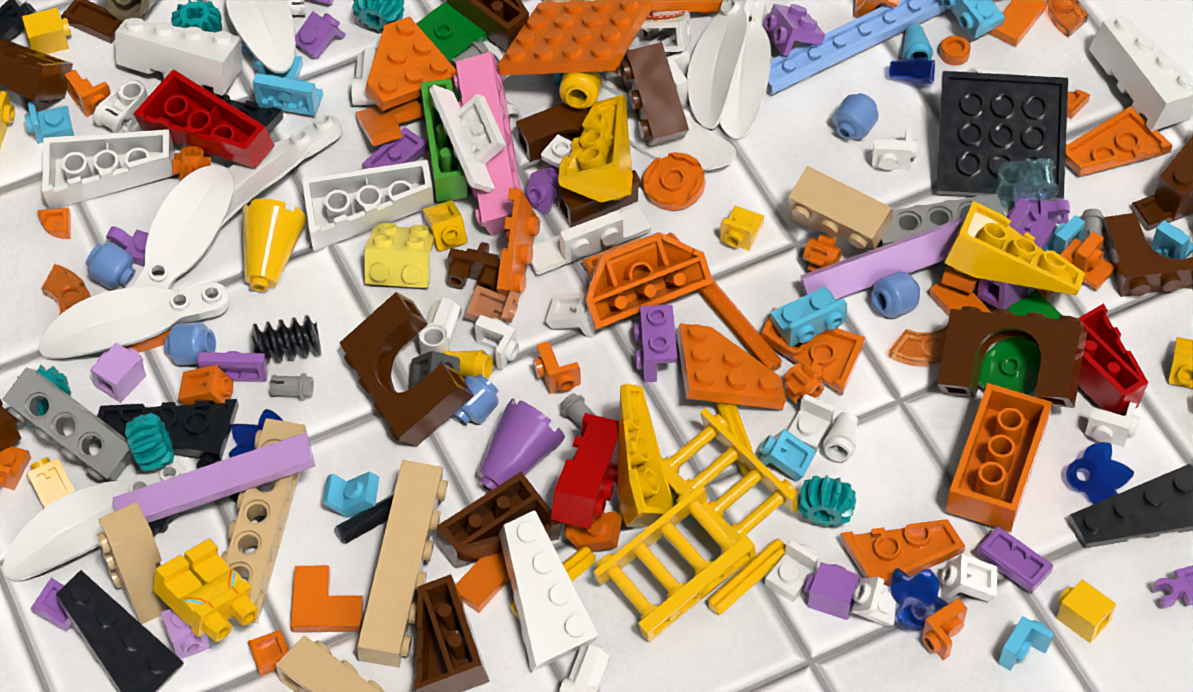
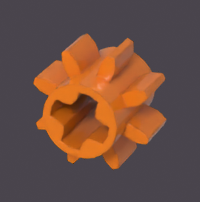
M183 147L180 153L174 154L172 174H179V180L181 181L193 171L211 166V157H204V151L199 147Z
M824 233L819 235L818 239L810 238L803 254V260L810 262L808 270L814 271L840 261L842 249L835 246L837 238Z
M802 363L795 364L784 377L785 385L788 387L785 390V394L795 403L798 400L801 402L804 394L814 398L819 397L825 387L824 381L820 379L824 373L814 363L810 366L807 363L804 365Z

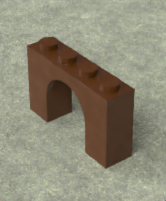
M561 103L515 121L517 142L529 162L540 159L541 153L557 134L570 141H573L574 138H579L584 130L582 123L592 106L587 109H575L565 103ZM632 170L631 195L625 196L620 200H610L601 203L558 186L556 187L557 207L570 228L636 203L638 202V188L641 187V181L637 172Z
M1136 213L1107 216L1104 218L1102 227L1103 245L1109 263L1115 266L1113 275L1121 297L1143 296L1147 293L1160 291L1172 292L1181 288L1193 287V257L1172 259L1155 252L1146 242Z
M395 292L339 343L346 353L344 355L345 361L361 377L358 379L359 384L374 398L373 406L382 417L386 418L390 424L388 427L390 434L400 443L404 441L417 447L467 403L474 394L459 371L443 363L437 366L412 389L404 392H397L395 390L391 371L396 355L405 344L428 325L414 301Z
M963 306L961 310L951 309L937 385L944 394L976 397L982 364L989 350L1001 341L1021 338L1033 342L1040 348L1041 363L1035 392L1036 397L1053 402L1052 406L1074 408L1087 331L1082 321L1072 316H1060L1059 319H1052L1034 312L1021 316L1014 315L1012 312L1003 309H996L994 313L981 312L980 309L971 306Z

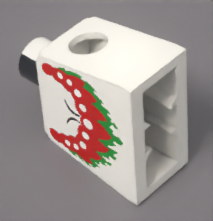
M689 11L650 12L630 44L628 51L662 42L665 52H683L692 41ZM643 29L648 32V35L646 37L643 33Z

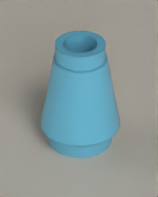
M913 24L906 29L903 58L910 66L921 68L930 62L933 56V49L923 27Z

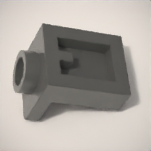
M430 351L412 358L409 390L421 382L441 363L459 371L460 359L436 351Z

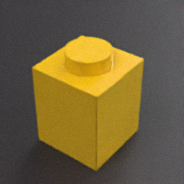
M57 7L22 16L31 49L45 54L69 49L66 36L72 34L67 18H60Z
M1082 579L1074 588L1069 586L1060 595L1057 601L1060 607L1056 619L1091 643L1112 620L1116 603Z

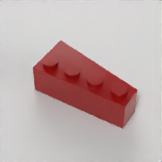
M174 69L133 113L142 131L169 129L173 143L182 146H196L203 149L204 153L252 168H256L275 146L266 126Z

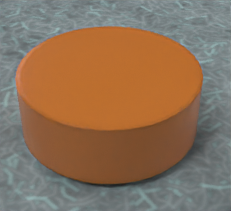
M949 36L941 42L939 55L942 61L949 65H962L969 59L971 46L963 37Z

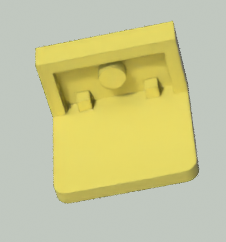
M381 223L375 226L365 246V284L428 288L430 284V253L435 242L431 229L426 225H413L410 228L397 227L394 223Z

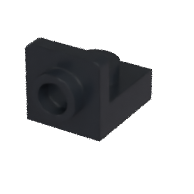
M8 0L0 7V38L10 41L25 27L22 16L37 13L27 1L21 3L19 0Z

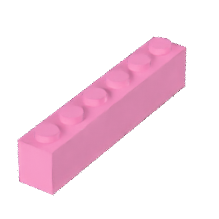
M491 52L457 61L458 74L454 75V82L462 97V100L458 101L460 108L476 94L486 98L506 144L499 153L485 164L495 189L489 193L472 188L474 197L478 199L479 208L475 209L477 221L481 227L485 226L491 236L507 232L504 229L505 218L512 217L513 202L508 200L509 188L521 189L502 75H500L497 60Z

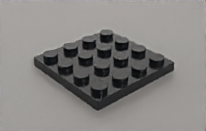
M943 71L936 194L960 196L998 194L999 198L1014 199V194H1046L1047 201L1063 200L1068 78Z

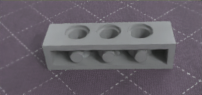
M998 194L977 195L972 198L946 200L941 203L915 205L909 208L892 210L893 221L876 248L966 216L973 201L1005 216Z
M26 367L2 399L10 405L8 409L10 414L22 422H25L26 419L30 420L36 425L34 431L39 436L49 442L55 439L63 445L60 451L75 462L80 458L89 465L86 471L102 482L105 478L116 481L134 457L124 436L34 369ZM46 398L49 402V409L46 414L40 416L37 412V405L42 399ZM72 418L75 422V430L72 434L66 436L63 432V425L66 420ZM99 438L102 447L100 452L93 456L89 451V444L93 439Z

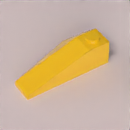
M622 94L597 101L593 104L582 123L584 130L581 136L573 139L571 143L573 150L569 156L562 158L559 167L558 182L560 186L601 203L610 200H620L625 196L631 195L633 175L626 98Z
M975 201L972 202L950 248L945 264L953 267L958 272L966 273L976 278L1071 295L1078 294L1085 276L1082 270L1055 251H1044L1034 243L1036 238L1028 232L1021 235L1009 226L1011 220L1003 214Z
M623 384L620 386L619 513L626 527L644 528L653 524L675 505L643 387Z

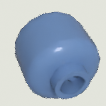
M858 93L846 96L833 114V122L837 127V133L845 139L865 138L878 121L877 105L866 94Z
M107 242L104 245L97 244L90 252L85 263L88 266L89 276L108 289H115L121 284L127 286L136 272L132 268L134 263L133 255L113 242Z
M899 271L880 278L875 282L871 301L878 312L886 317L894 318L917 307L920 299V287L912 276L906 272Z
M204 323L176 324L171 328L169 336L165 338L164 346L166 353L171 356L177 365L198 364L199 352H215L216 339L213 331L208 329Z
M480 374L476 377L466 376L464 380L474 396L453 415L464 424H467L469 421L480 424L498 406L499 399L496 395L498 389Z

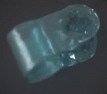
M1045 158L1031 161L1005 162L998 171L995 184L996 194H998L1001 200L1007 202L1019 201L1021 198L1025 200H1048L1054 198L1059 193L1058 185L1054 183L1053 178L1054 162ZM1006 180H1012L1016 183H1009Z

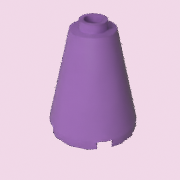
M512 398L504 410L477 474L481 478L479 484L490 492L519 472H522L525 476L562 444L565 439L563 431L558 427L554 432L548 425L551 419L521 400L516 405L515 399Z

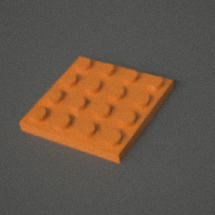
M548 0L538 3L527 23L522 27L497 64L500 75L615 71L652 10L650 0H570L568 2L554 3V1Z

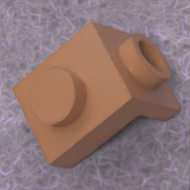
M476 285L464 317L477 322L480 315L491 319L497 318L504 323L506 321L511 323L518 307L517 304L513 303L516 292L510 290L508 295L504 296Z

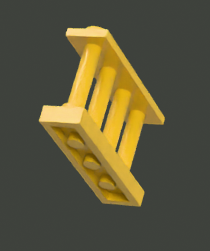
M706 408L700 411L705 428L673 456L662 458L671 494L676 501L683 492L690 488L695 490L700 485L705 487L736 460H739L748 468L750 472L719 499L709 503L705 501L702 504L732 540L737 539L739 541L781 504H784L793 514L798 511L796 498L798 493L792 484L785 479L781 482L729 431L728 424L719 414L713 416ZM713 438H716L727 450L694 479L688 478L685 481L678 474V468ZM759 481L773 493L738 524L733 523L730 526L723 519V512Z
M702 485L698 486L695 490L690 488L678 497L677 504L617 553L605 555L597 563V569L594 570L596 581L600 586L611 578L642 614L638 625L641 634L648 642H651L756 556L755 544L747 535L739 541L737 539L732 540L702 506L707 501L706 489ZM690 513L722 548V555L713 562L710 560L705 561L675 527ZM663 535L666 536L695 570V577L686 584L683 582L678 583L648 548ZM636 557L643 562L669 592L667 594L668 599L659 606L656 604L652 605L621 570Z

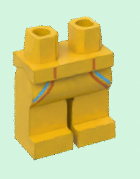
M209 538L186 551L184 557L179 555L156 568L153 591L188 626L192 627L191 631L197 637L206 633L215 642H219L231 632L232 624L228 619L234 616L241 625L246 626L256 619L258 608L250 598L252 586L246 580L243 581L241 576L225 563L217 553V545Z

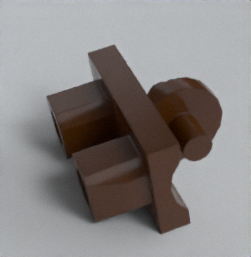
M484 242L480 243L478 250L467 248V251L451 248L448 254L449 284L462 288L465 287L469 278L477 280V285L495 292L500 266L499 255L489 253V243Z

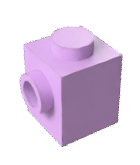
M117 342L109 351L102 353L97 363L90 369L96 388L120 403L146 377L142 356L135 349H126Z
M171 608L161 612L175 655L180 659L211 648L206 633L197 637L191 631L192 627L188 626Z

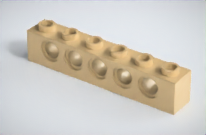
M266 418L263 430L257 431L255 449L305 432L308 435L306 426L304 424ZM300 472L241 491L238 496V517L236 521L233 520L230 524L228 532L229 548L227 552L224 551L221 558L241 578H249L247 582L252 586L250 598L258 608L257 617L251 623H259ZM265 486H275L272 490L268 492L261 491V489ZM257 516H266L261 522H252ZM250 546L257 547L253 553H243Z

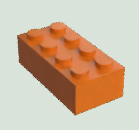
M987 383L949 490L946 506L947 513L989 526H999L1005 531L1012 532L1048 424L1053 402Z

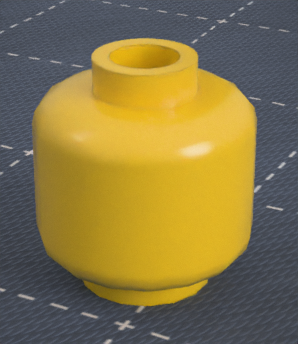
M599 72L564 73L559 88L560 97L563 102L575 109H587L593 106L598 100L602 85Z

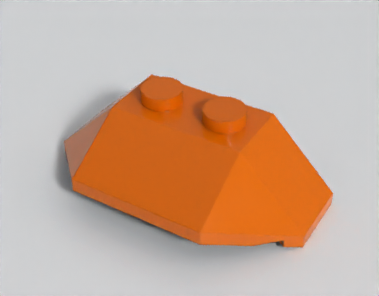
M657 232L601 254L584 299L594 328L599 329L639 313L640 306L659 305L714 282L704 252Z

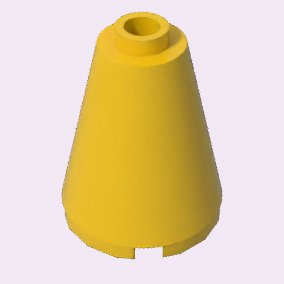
M253 199L250 206L247 203L244 205V279L250 284L251 289L266 292L269 288H274L277 285L306 224V214L301 209L295 207L293 212L285 208V202L273 199Z

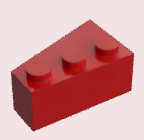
M1103 303L1077 318L1079 321H1082L1087 331L1078 386L1103 410L1124 416L1127 414L1130 402L1136 403V408L1139 407L1149 382L1131 350L1127 351L1120 340L1122 334L1118 327L1112 326L1107 317L1108 310Z
M585 413L582 419L581 437L576 436L573 442V447L578 449L572 460L566 459L554 490L551 520L591 529L597 517L602 518L606 501L611 500L615 484L618 485L619 421Z

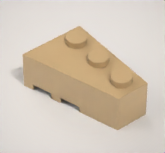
M809 166L806 167L788 196L793 222L850 242L859 249H876L893 221L892 207Z
M135 502L98 518L102 532L96 535L115 587H123L139 622L144 624L161 616V612L170 609V607L153 591L155 569L161 566L160 561L162 559L151 528L138 502Z

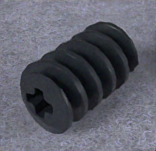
M308 315L304 316L303 325H300L297 319L292 317L290 327H286L284 321L279 319L277 329L275 330L270 322L266 321L263 332L260 331L256 323L252 324L251 332L254 352L264 353L266 364L270 363L272 353L275 354L278 361L283 360L284 351L288 352L291 359L296 358L297 349L301 350L304 357L309 356L310 347L314 348L317 355L322 354L317 321L313 323Z

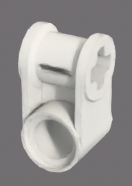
M128 78L122 81L96 107L93 121L97 125L107 126L113 130V133L130 132L137 123L133 113L148 97L144 83L137 78Z

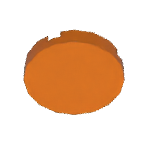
M673 152L668 153V156L662 159L658 157L650 163L643 176L645 194L653 205L660 209L675 211L685 209L696 203L704 192L706 180L704 170L696 158L685 153Z

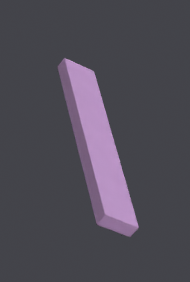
M965 217L800 275L805 295L826 286L835 299L874 286L878 279L899 271L910 273L944 261Z
M305 432L113 497L115 511L138 502L149 523L316 467L310 439Z

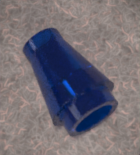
M928 57L891 61L889 77L890 79H897L925 87L926 84L934 83L935 60H928Z

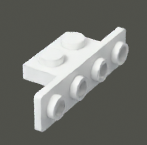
M433 85L429 89L433 98V106L439 112L444 124L443 129L454 147V155L460 161L464 170L466 182L474 189L490 193L495 187L485 164L499 153L506 144L486 98L476 94L460 108L452 91Z
M634 206L621 212L616 210L561 231L558 236L532 245L533 259L531 266L534 272L540 275L651 232V225L639 206Z

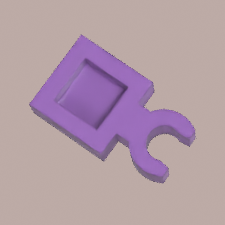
M1193 565L1175 570L1173 574L1174 580L1160 578L1155 581L1153 586L1154 592L1165 590L1170 594L1162 597L1161 607H1171L1180 598H1183L1186 606L1193 605Z

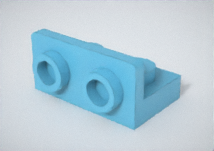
M941 0L944 7L950 9L957 17L960 26L967 30L974 39L1004 23L1005 16L992 0Z
M256 73L253 80L255 99L259 106L266 108L274 107L283 111L316 116L323 98V90L316 88L315 83Z
M825 286L771 311L770 321L787 345L792 347L798 343L809 342L816 335L828 329L834 330L846 321L848 304L844 299L837 301Z

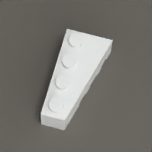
M1122 15L1104 20L1089 50L1106 73L1118 79L1116 86L1121 93H1128L1134 101L1132 107L1137 114L1143 113L1148 119L1146 126L1152 132L1191 119L1193 116V76L1187 74L1177 65L1171 56L1166 55L1156 46L1155 42L1134 26L1130 19Z
M140 18L125 19L115 31L117 65L148 74L159 71L162 72L164 78L174 69L201 87H204V85L213 87V93L222 96L242 70V39L240 36L231 35L229 32L219 31L214 33L202 31L198 27H175L167 22L157 24L144 22Z
M168 129L44 138L42 193L48 208L65 207L175 176V174H172V160L174 159L175 148L170 131Z
M428 160L302 178L313 251L372 230L381 223H390L419 212L422 209L434 206Z
M534 510L504 524L499 537L508 576L512 584L515 607L518 610L521 623V633L529 658L530 672L533 673L580 650L581 646L585 647L592 644L599 634L536 511Z

